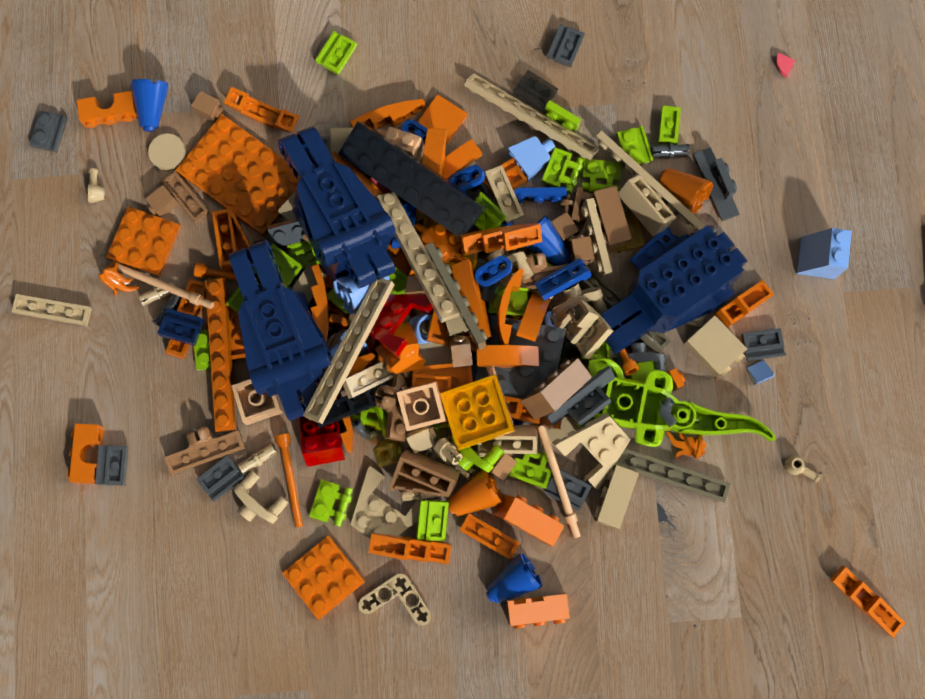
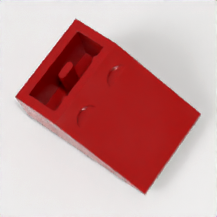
M305 416L299 418L302 455L307 467L345 460L343 440L340 435V421L319 428L317 422L307 419Z

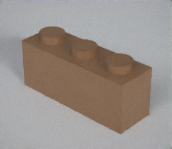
M613 186L594 191L592 198H594L607 250L629 245L632 238L617 187Z

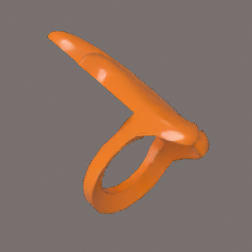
M112 261L103 269L102 273L98 274L99 279L114 291V296L118 294V289L123 292L141 289L140 286L126 285L132 281V278H125L117 272L118 263L116 261Z
M666 431L673 446L682 449L676 453V458L680 455H687L699 459V457L705 454L704 449L707 445L702 435L694 438L686 437L679 433L680 439L684 441H677L670 432Z

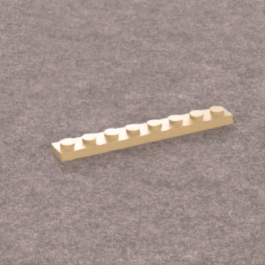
M472 74L466 79L464 86L469 88L471 92L481 95L486 101L494 103L503 111L513 114L518 120L528 123L535 130H540L550 139L562 143L564 147L572 149L581 157L591 160L597 153L599 147L478 75Z
M602 130L596 135L599 140L597 143L604 150L608 148L612 152L611 156L618 163L622 161L626 165L624 168L631 175L634 173L637 176L641 175L655 193L667 202V207L673 213L677 211L681 215L680 220L687 226L691 224L695 228V233L706 226Z
M388 192L376 196V200L391 217L395 226V237L440 322L459 317L460 312L396 194Z
M376 279V282L371 284L330 362L331 365L328 366L303 414L307 419L323 424L395 285L392 281Z

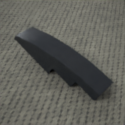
M389 381L383 382L353 398L348 399L346 395L335 400L323 424L318 423L319 428L377 406L374 399L382 400V398L375 396V393L380 386H390Z

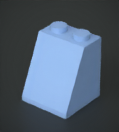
M830 228L801 237L797 274L828 279L837 278L848 269L852 231Z

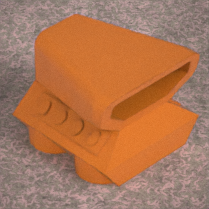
M409 322L401 323L394 333L395 336L404 338L407 342L406 347L398 357L394 356L382 344L374 348L378 353V360L386 363V370L391 373L398 374L421 369L426 362L419 353V344L413 327Z

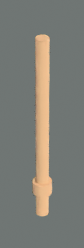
M118 263L117 271L185 298L194 305H202L209 309L214 307V302L203 298L198 293H190Z
M545 424L537 426L566 514L564 516L566 524H569L573 538H578L581 536L576 523L578 519L576 513H573Z

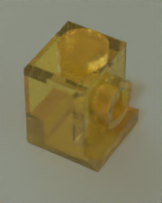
M390 439L380 441L372 449L378 467L397 463V457L402 452L399 442Z

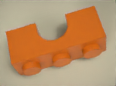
M132 91L114 93V103L108 109H101V104L96 97L78 99L79 121L84 127L95 128L101 124L113 125L119 121L131 122L137 119Z
M75 424V427L72 429L73 447L69 451L71 466L67 471L70 483L95 484L97 464L88 463L86 452L92 446L102 445L103 426L97 424Z

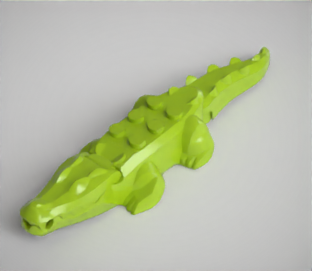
M597 358L589 360L588 368L592 378L608 365L611 367L615 378L602 388V391L610 398L611 403L584 424L607 413L619 427L635 430V441L649 447L659 446L663 440L664 431L670 430L683 434L702 436L754 433L762 436L769 442H773L776 439L773 432L767 426L750 416L718 412L701 407L690 401H678L677 398L671 395L673 390L672 377L664 371L649 370L645 381H636L624 378L620 366L611 359ZM666 397H670L674 401L671 414L677 422L672 427L665 423L658 412L660 402ZM576 422V425H577L579 428L582 429V428L585 427L584 424L581 425V426H579L578 423Z

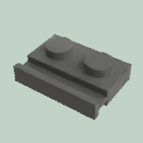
M560 24L547 54V59H552L554 62L571 68L585 33Z
M40 111L29 145L34 148L51 150L57 153L68 118Z
M781 328L748 332L741 335L743 345L747 348L745 351L746 362L786 355Z
M98 445L96 485L126 486L129 447Z
M227 455L196 480L210 496L211 500L215 502L238 482L240 483L245 476L231 457Z
M559 468L571 507L579 511L592 484ZM552 476L544 493L561 502L554 477Z

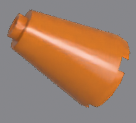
M672 168L664 169L659 176L660 184L693 214H696L703 205L701 203L704 199L707 201L713 189V182Z
M481 470L450 497L448 507L450 512L461 516L504 503L502 492L500 489L498 490L497 482L492 474Z

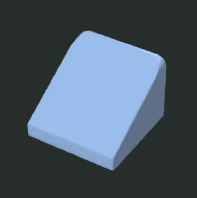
M765 360L746 368L754 385L775 376Z

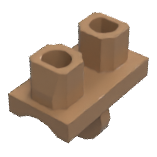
M577 187L573 201H571L572 195L567 194L566 200H560L559 203L564 208L563 213L567 212L569 214V210L572 209L570 217L574 223L587 221L579 207L585 200L591 199L592 194L583 192L582 187Z

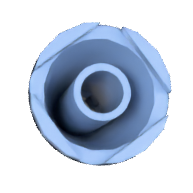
M350 275L338 277L333 282L336 296L338 299L342 298L344 301L342 306L348 313H356L371 284L359 289L354 284Z

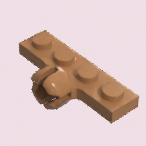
M536 253V265H534L533 255H527L526 261L534 275L526 280L522 277L520 288H528V290L537 289L534 283L568 264L550 267L547 265L546 256L543 253ZM511 273L499 280L500 286H507L515 273Z
M413 370L398 374L393 373L392 385L380 386L375 393V396L382 398V400L375 398V404L378 408L385 409L388 413L385 438L393 441L405 442L406 427L396 392L411 388Z
M203 426L187 433L186 437L189 442L187 449L165 456L164 459L170 475L245 449L246 447L239 430L214 438L211 436L209 428Z

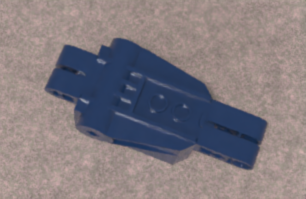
M314 126L278 139L279 151L298 183L292 211L310 241L319 263L325 268L331 281L334 282L338 277L350 275L356 287L360 289L376 282V279L380 280L394 274L395 266L387 253L391 239L396 236L394 223L389 214L348 166L335 162Z
M707 225L692 236L685 234L669 245L652 263L639 271L629 287L628 297L600 315L614 331L605 340L614 354L619 353L649 331L665 333L709 314L735 294L730 286L744 271L742 267L748 260L738 248L730 252L735 244L725 232L717 236Z
M263 240L250 245L249 250L245 247L229 253V260L244 299L238 315L247 367L254 389L259 395L268 393L269 397L279 395L288 420L293 421L303 417L320 380L323 378L328 366L331 365L330 362L333 356L326 339L314 321L305 294L285 286L272 248L267 240Z

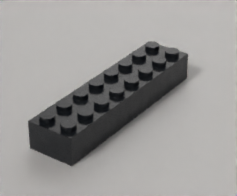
M357 121L338 153L459 238L460 235L471 233L487 208L483 203L364 122Z

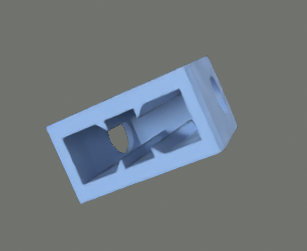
M534 136L509 147L508 155L511 159L514 158L516 164L527 178V182H529L548 165L550 161L548 152L553 150L555 145L551 139L541 143Z

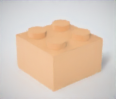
M251 379L231 386L244 424L249 425L284 413L279 396L269 397L268 393L259 395L254 389Z
M437 381L396 392L407 431L446 421L447 418Z

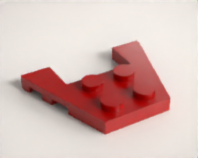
M390 294L369 335L381 342L386 349H389L394 356L398 357L406 347L407 342L406 339L395 336L394 333L412 308L430 313L433 307L426 294Z

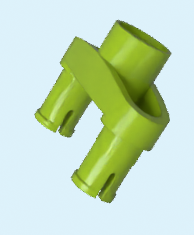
M495 444L485 457H481L472 447L459 450L462 454L461 461L457 458L455 459L466 471L475 464L489 473L494 468L493 465L505 452Z

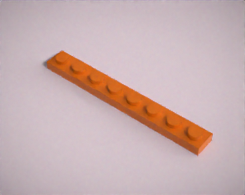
M219 278L205 280L206 299L214 302L212 309L207 308L215 432L236 430L234 393L231 387L233 385L229 315L228 306L226 305L228 301L226 279Z

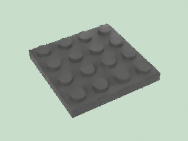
M489 315L488 322L491 337L485 340L487 345H500L497 334V316ZM505 318L504 324L512 325L508 345L539 347L538 367H494L503 395L524 399L535 390V387L545 382L551 373L558 370L566 329L541 324L536 341L534 342L516 336L521 320ZM478 367L475 381L489 377L486 367Z

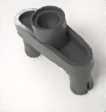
M633 343L629 345L630 354L628 356L630 359L636 361V363L653 361L654 370L665 372V355L648 353L646 343ZM621 357L612 358V361L616 362L621 368L623 362Z

